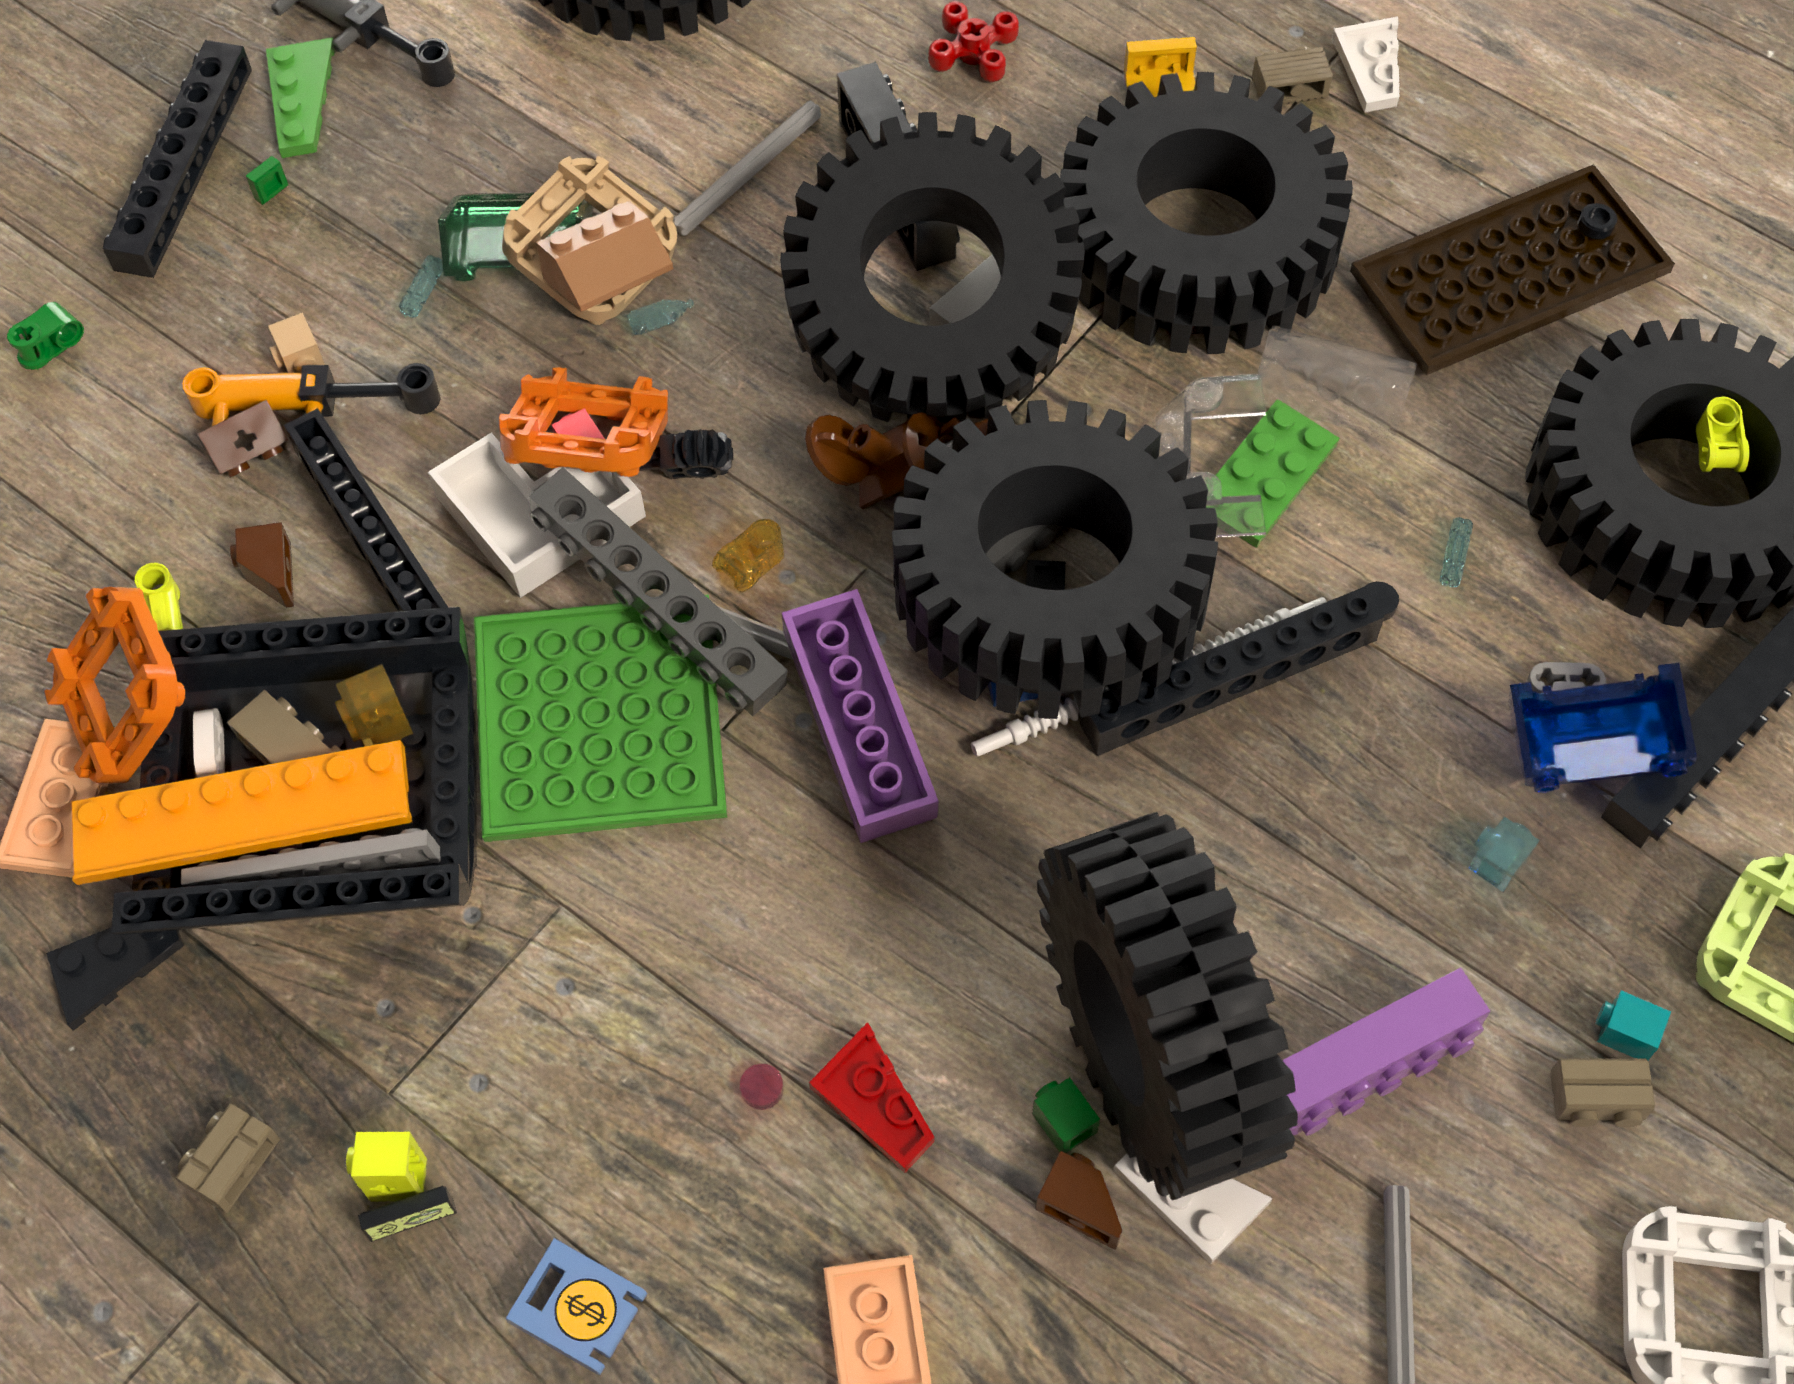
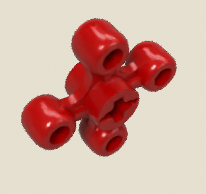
M953 1L946 4L942 10V25L948 33L957 34V37L952 42L946 39H938L931 43L928 51V62L931 68L938 72L948 71L954 65V61L960 57L964 63L969 65L979 64V73L984 80L996 82L1002 79L1006 71V58L1001 51L991 49L990 46L996 41L1001 44H1010L1016 40L1019 33L1017 16L1009 11L1000 12L994 17L993 23L988 26L981 19H968V10L963 3Z

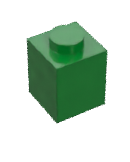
M1070 1077L1060 1084L1056 1080L1052 1081L1036 1093L1035 1097L1037 1099L1033 1103L1032 1115L1059 1152L1068 1153L1098 1133L1100 1118Z

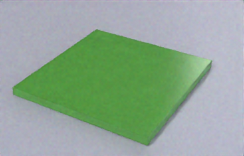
M621 603L474 617L481 820L484 842L728 818L717 684H710L705 681L698 673L697 665L687 656L685 658L679 657L669 646L668 639L659 630L656 633L652 632L642 622L640 613L631 605L625 607ZM680 614L673 618V620L679 623H684L691 619L690 616ZM706 640L701 643L705 648H714L713 640Z

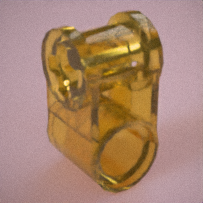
M759 519L753 522L750 527L717 552L712 561V567L717 572H724L732 579L734 587L739 592L748 591L763 575L779 564L784 558L785 550L780 526L771 519ZM765 541H772L769 545H759Z

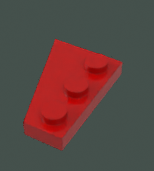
M868 1022L809 1082V1088L904 1173L934 1143L933 1133L911 1095L904 1088L894 1070L893 1064L875 1038V1033Z

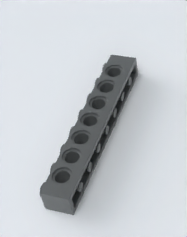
M564 467L529 495L530 517L535 525L544 532L549 530L557 537L560 547L569 556L573 557L576 554L585 563L586 570L598 582L604 580L611 586L617 600L625 607L631 605L640 613L642 622L652 632L656 633L659 630L668 639L669 646L679 657L685 658L687 656L697 665L696 669L701 677L710 684L717 683L725 691L727 700L736 709L742 710L744 708L750 715L754 716L786 686L787 669ZM571 514L580 516L577 520L574 521H566L563 519L565 516ZM597 539H603L607 541V543L602 546H594L590 544L592 541ZM623 564L635 566L633 570L627 572L617 569ZM651 589H658L663 592V594L657 597H650L645 593ZM680 614L691 617L689 621L684 623L673 620L675 616ZM706 640H715L720 645L716 648L708 649L703 647L701 643ZM741 665L746 667L748 671L737 675L730 672L729 669L733 666Z

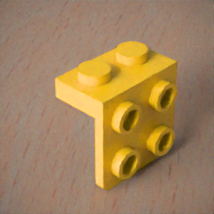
M1195 37L1127 42L1124 63L1126 88L1134 83L1143 81L1155 98L1158 96L1161 76L1177 73L1183 91H1194L1195 78L1193 70L1197 49Z

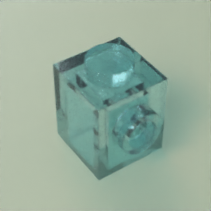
M1503 817L1495 829L1488 825L1474 844L1479 850L1468 869L1504 892L1529 860L1540 840L1534 837L1524 825L1516 822L1513 823L1506 817Z

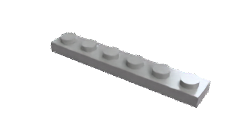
M412 828L403 830L397 835L384 837L368 835L360 838L359 841L347 843L325 842L320 844L319 847L304 850L287 848L279 851L278 854L267 856L244 855L236 861L223 863L213 861L202 862L198 867L182 869L181 885L183 887L400 869L440 862V846L427 830Z

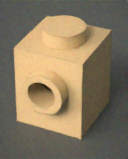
M303 313L268 326L275 342V346L270 347V351L278 368L285 366L288 373H302L303 365H325Z

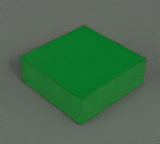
M274 156L269 157L246 175L254 199L262 205L289 185L281 162Z

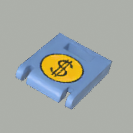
M554 1238L508 1313L506 1321L590 1371L601 1375L605 1365L591 1357V1353L595 1350L608 1359L612 1357L638 1312L637 1307L623 1298L627 1294L643 1302L647 1292ZM551 1267L563 1276L543 1310L540 1311L529 1305V1302Z

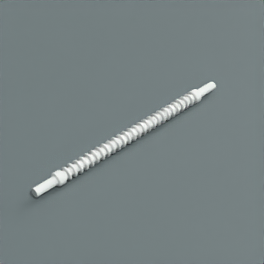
M1321 597L1292 610L1287 608L1280 609L1274 612L1273 617L1266 615L1264 622L1256 619L1254 626L1247 623L1244 630L1237 627L1234 634L1227 631L1225 638L1218 635L1215 637V642L1208 639L1205 641V646L1196 644L1195 650L1192 649L1186 659L1327 601L1324 597ZM1174 658L1172 665L1180 662V660ZM1107 685L1104 687L1103 693L1109 691ZM1066 698L1064 705L1060 703L1057 719L1038 718L1037 710L1032 718L1029 715H1025L1022 722L1019 719H1015L1006 723L1005 729L971 742L974 755L978 757L1010 743L1019 745L1026 742L1029 735L1032 738H1036L1038 731L1045 734L1048 727L1057 729L1059 722L1067 725L1069 718L1073 721L1078 720L1079 710L1076 700L1072 701L1070 698Z

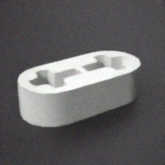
M217 708L195 711L193 714L194 766L198 778L225 773L224 729L222 718Z

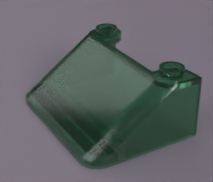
M535 192L474 193L455 196L438 219L444 276H454V279L457 281H470L476 279V272L479 268H515L502 251L506 217L512 208L517 211ZM584 199L547 237H550L555 232L563 231L579 224L586 218L593 217V206Z

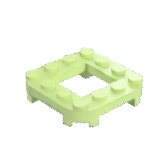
M1785 853L1782 857L1754 859L1736 880L1699 949L1696 980L1702 988L1707 989L1720 1002L1794 1042V990L1746 964L1750 958L1749 954L1774 906L1776 905L1794 915V855Z

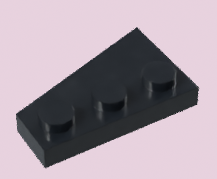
M112 927L46 953L68 1026L73 1031L86 1022L84 1017L101 1004L107 1006L118 997L117 992L137 977L143 978L181 949L184 944L179 930L114 935L111 933Z

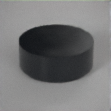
M1600 203L1589 204L1583 208L1580 214L1578 228L1589 238H1607L1612 234L1617 223L1616 213L1607 205Z
M1380 581L1371 582L1364 586L1384 615V621L1393 617L1399 604V595L1395 588L1388 583Z

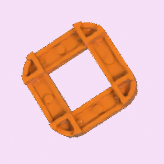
M552 368V376L533 378V376L527 374L521 379V395L509 414L500 413L499 416L500 447L504 453V460L511 464L528 462L542 464L547 468L562 466L579 468L581 471L589 473L606 471L617 472L618 475L624 477L636 476L639 474V467L650 460L667 425L668 390L660 391L653 388L652 379L642 376L638 377L633 388L569 382L567 381V368ZM585 408L587 413L591 415L606 416L611 420H623L620 427H612L607 439L546 432L558 411L574 414Z
M125 587L92 588L86 594L91 612L68 648H52L48 655L47 661L54 665L53 687L51 690H45V696L48 704L64 706L82 751L81 757L73 767L78 777L89 778L96 783H127L171 721L175 708L183 704L185 689L182 683L177 682L171 656L166 650L157 624L152 618L144 599L143 591L140 588ZM120 642L134 678L125 690L131 705L114 728L106 710L105 701L101 697L94 679Z

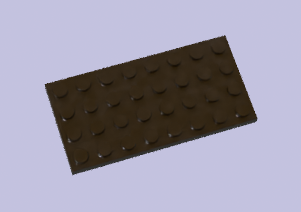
M1593 164L1352 262L1350 272L1427 376L1671 273L1675 263ZM1600 203L1614 210L1617 216V223L1609 237L1592 239L1585 236L1579 230L1578 220L1584 207L1589 204Z

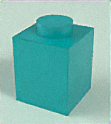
M1621 990L1612 1003L1605 1001L1600 1009L1595 1024L1602 1027L1597 1042L1635 1059H1647L1649 1061L1659 1048L1671 1011Z

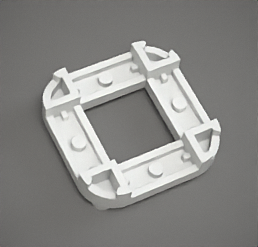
M1662 1207L1643 1217L1631 1228L1625 1238L1622 1249L1623 1326L1625 1357L1631 1369L1632 1377L1637 1384H1794V1234L1785 1228L1786 1223L1768 1218L1763 1223L1677 1213V1207ZM1673 1262L1759 1272L1763 1358L1681 1348V1343L1675 1342Z

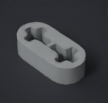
M1543 662L1535 665L1526 680V690L1538 702L1592 703L1601 694L1606 684L1604 672L1594 664ZM1540 677H1546L1547 682L1552 684L1551 688H1546L1544 682L1539 681ZM1580 678H1586L1587 684L1592 685L1591 689L1585 688L1583 682H1578Z

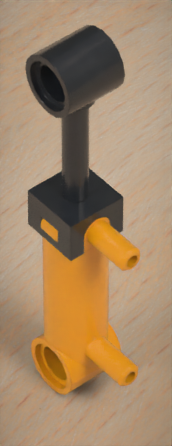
M413 363L403 367L398 374L397 382L335 383L329 365H303L302 373L218 375L214 370L203 367L190 371L182 382L183 390L195 414L204 419L213 418L212 426L228 419L229 411H244L264 400H267L272 410H305L307 414L318 408L323 417L333 416L335 398L400 397V400L404 401L406 408L410 412L420 415L435 410L441 400L433 371L429 366L422 363Z

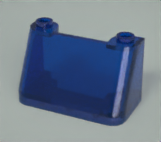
M1680 663L1658 665V675L1649 676L1646 680H1644V674L1640 673L1635 674L1632 681L1556 691H1552L1551 685L1543 686L1542 693L1533 691L1531 682L1511 684L1508 705L1525 785L1534 787V791L1537 793H1545L1558 790L1560 788L1559 785L1659 772H1662L1663 777H1675L1686 774L1688 772L1687 767L1692 766L1696 762L1697 753Z

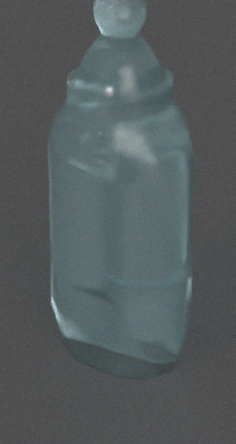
M677 299L661 300L633 310L627 314V319L633 334L641 335L674 323L679 317L683 316L687 308L694 307V301L692 299L686 302Z

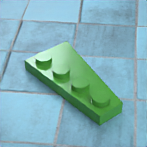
M333 37L266 49L278 147L282 158L317 152L323 119L321 111L327 98L326 84L327 79H330L331 57L335 54V49L332 46Z

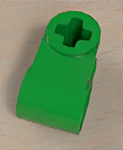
M48 302L23 321L13 325L7 333V340L13 348L17 349V359L20 365L25 369L35 370L44 367L50 360L66 349L75 346L83 336L84 326L59 303Z

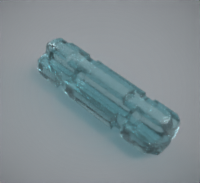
M429 255L421 265L423 269L418 270L406 291L408 294L404 295L399 303V308L404 316L416 318L423 308L420 304H425L437 283L435 279H438L445 269L442 264L443 260L439 257Z
M1461 517L1453 519L1442 564L1443 568L1439 578L1440 583L1444 586L1455 588L1460 585L1462 580L1463 567L1466 562L1470 535L1473 529V523L1470 519H1463Z

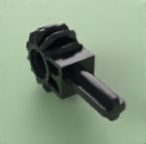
M713 429L686 430L685 433L661 435L660 447L655 448L650 460L639 467V471L661 469L670 479L716 478L718 475L728 473V470L732 468L733 448L731 439L722 432L716 433Z

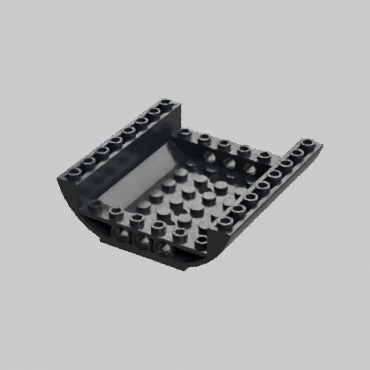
M460 607L159 631L165 648L171 656L177 682L182 683L184 686L185 700L180 707L175 708L171 721L142 761L140 789L198 778L194 766L193 714L195 711L217 708L221 715L224 729L225 773L264 766L265 764L236 738L227 722L265 690L275 700L280 697L287 700L297 712L295 718L302 724L310 721L324 736L322 742L329 748L336 745L344 751L401 740L405 746L409 792L407 793L412 822L302 843V847L295 849L316 848L325 842L347 843L359 841L360 838L368 835L381 837L397 835L403 830L414 828L427 830L440 846V862L391 870L183 887L181 885V871L186 868L198 867L202 862L133 875L132 892L114 893L112 934L126 935L464 906L468 902L472 891L475 867H477L476 720L470 660ZM263 850L209 861L223 863L236 861L244 855L267 856L278 853Z

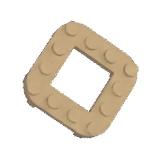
M568 156L559 162L558 170L517 211L512 208L509 212L504 226L502 251L517 270L570 312L582 319L588 320L591 324L600 325L606 320L619 315L653 279L580 312L543 279L536 242L545 239L584 199L601 213L612 209L617 204L630 201L649 217L670 259H672L677 242V230L671 211L665 206L660 211L609 171V161L600 156H597L596 160L590 158L572 159Z

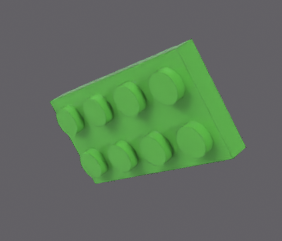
M1277 399L1207 485L1206 508L1215 507L1217 521L1220 525L1257 548L1336 448L1340 438Z

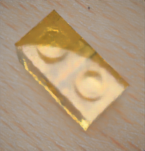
M382 664L336 684L342 699L336 701L335 704L353 742L362 740L366 747L397 741L413 734Z

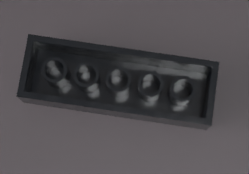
M876 62L837 73L839 123L847 137L861 130L870 144L879 141L880 121L898 116L903 133L917 132L915 124L909 123L906 119V111L900 98L896 99L893 95L889 76L882 74ZM920 221L896 231L916 271L956 259V244L960 242L957 225L941 221Z

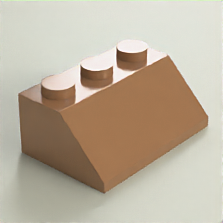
M630 201L617 204L608 211L586 218L579 224L563 231L555 232L550 237L536 242L543 279L580 312L673 270V263L649 217Z

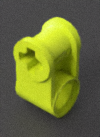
M1716 397L1710 401L1696 425L1700 469L1703 472H1710L1713 468H1733L1735 472H1744L1749 461V444L1745 436L1742 409L1731 398Z

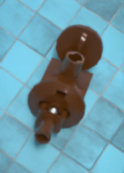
M922 412L909 416L905 423L881 434L867 424H861L854 429L852 425L842 418L828 414L814 419L807 426L805 440L807 451L814 465L826 478L835 484L843 486L859 483V507L865 509L904 490V478L912 465L924 469L925 449L933 441L938 439L952 448L953 427L961 421L953 418L943 425L934 416H929ZM988 418L974 424L984 436L987 435Z

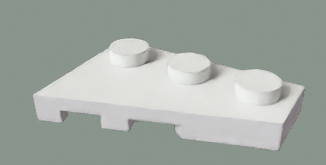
M1398 17L1334 28L1332 40L1364 113L1397 107L1399 100V66L1397 63L1399 49L1397 39Z
M1126 1154L1114 1166L1113 1170L1210 1264L1252 1223L1273 1199L1234 1179H1229L1179 1199L1171 1200L1169 1195L1163 1197L1156 1191L1154 1181L1147 1182L1140 1174L1136 1157L1129 1158Z

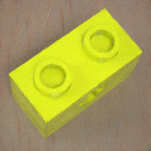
M356 1132L354 1147H349L347 1151L346 1169L347 1173L351 1174L357 1186L360 1187L370 1202L398 1201L424 1192L427 1158L410 1132Z

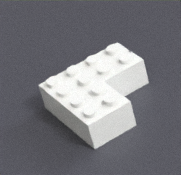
M491 432L433 468L428 474L436 498L521 598L580 560V558L576 554L573 557L569 556L558 544L557 537L549 530L544 532L539 529L530 517L529 495L558 472L562 466L533 481L519 464H511L504 460V453L501 450L500 442ZM564 467L629 527L646 517L641 491L629 477L620 476L617 472L597 471L589 473L583 472L579 468ZM571 514L565 516L563 519L566 521H574L577 520L580 516ZM597 539L592 541L590 544L594 546H601L607 541L603 539Z

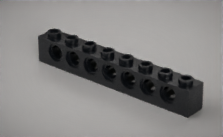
M205 40L199 53L195 54L191 70L187 78L183 79L175 102L169 107L168 116L163 127L157 131L155 143L150 153L143 160V167L137 180L131 184L130 194L124 206L119 209L116 222L110 234L104 239L103 251L114 271L154 278L252 72L244 46Z
M317 408L285 424L284 427L296 454L397 611L449 608L319 409Z
M1362 587L1185 659L1184 662L1180 661L1173 664L1169 678L1157 688L1142 677L1138 699L1127 705L1120 706L1110 690L1104 692L1099 714L1080 717V726L1096 755L1099 756L1377 641L1385 617L1366 587Z

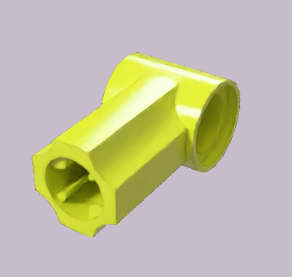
M148 563L142 566L135 575V584L137 588L143 591L144 599L153 620L157 624L158 631L183 629L178 601L180 590L169 570L160 563ZM163 584L160 588L152 590L156 585Z

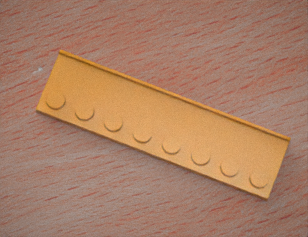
M401 740L72 801L74 861L72 881L77 885L410 823L412 822V815L409 812L407 792H409L405 746Z

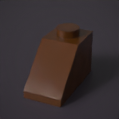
M282 522L235 529L236 544L230 546L233 566L235 568L240 567L246 581L286 608L294 607L291 542Z
M1060 1151L1037 1197L1035 1210L1116 1250L1123 1230L1102 1172L1094 1168V1162L1079 1153L1068 1155Z

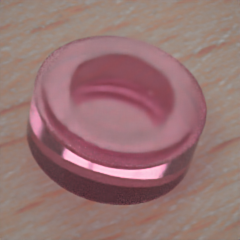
M756 1064L749 1067L743 1073L740 1079V1091L745 1103L754 1109L765 1110L775 1106L780 1101L784 1086L782 1076L775 1067L768 1064Z

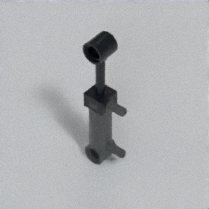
M277 0L271 5L272 11L276 15L281 16L295 3L301 2L345 28L346 30L332 41V46L337 52L344 51L353 42L369 49L381 38L416 59L423 82L427 85L442 87L454 79L455 70L448 44L438 38L426 39L416 44L392 30L388 23L384 5L376 0Z

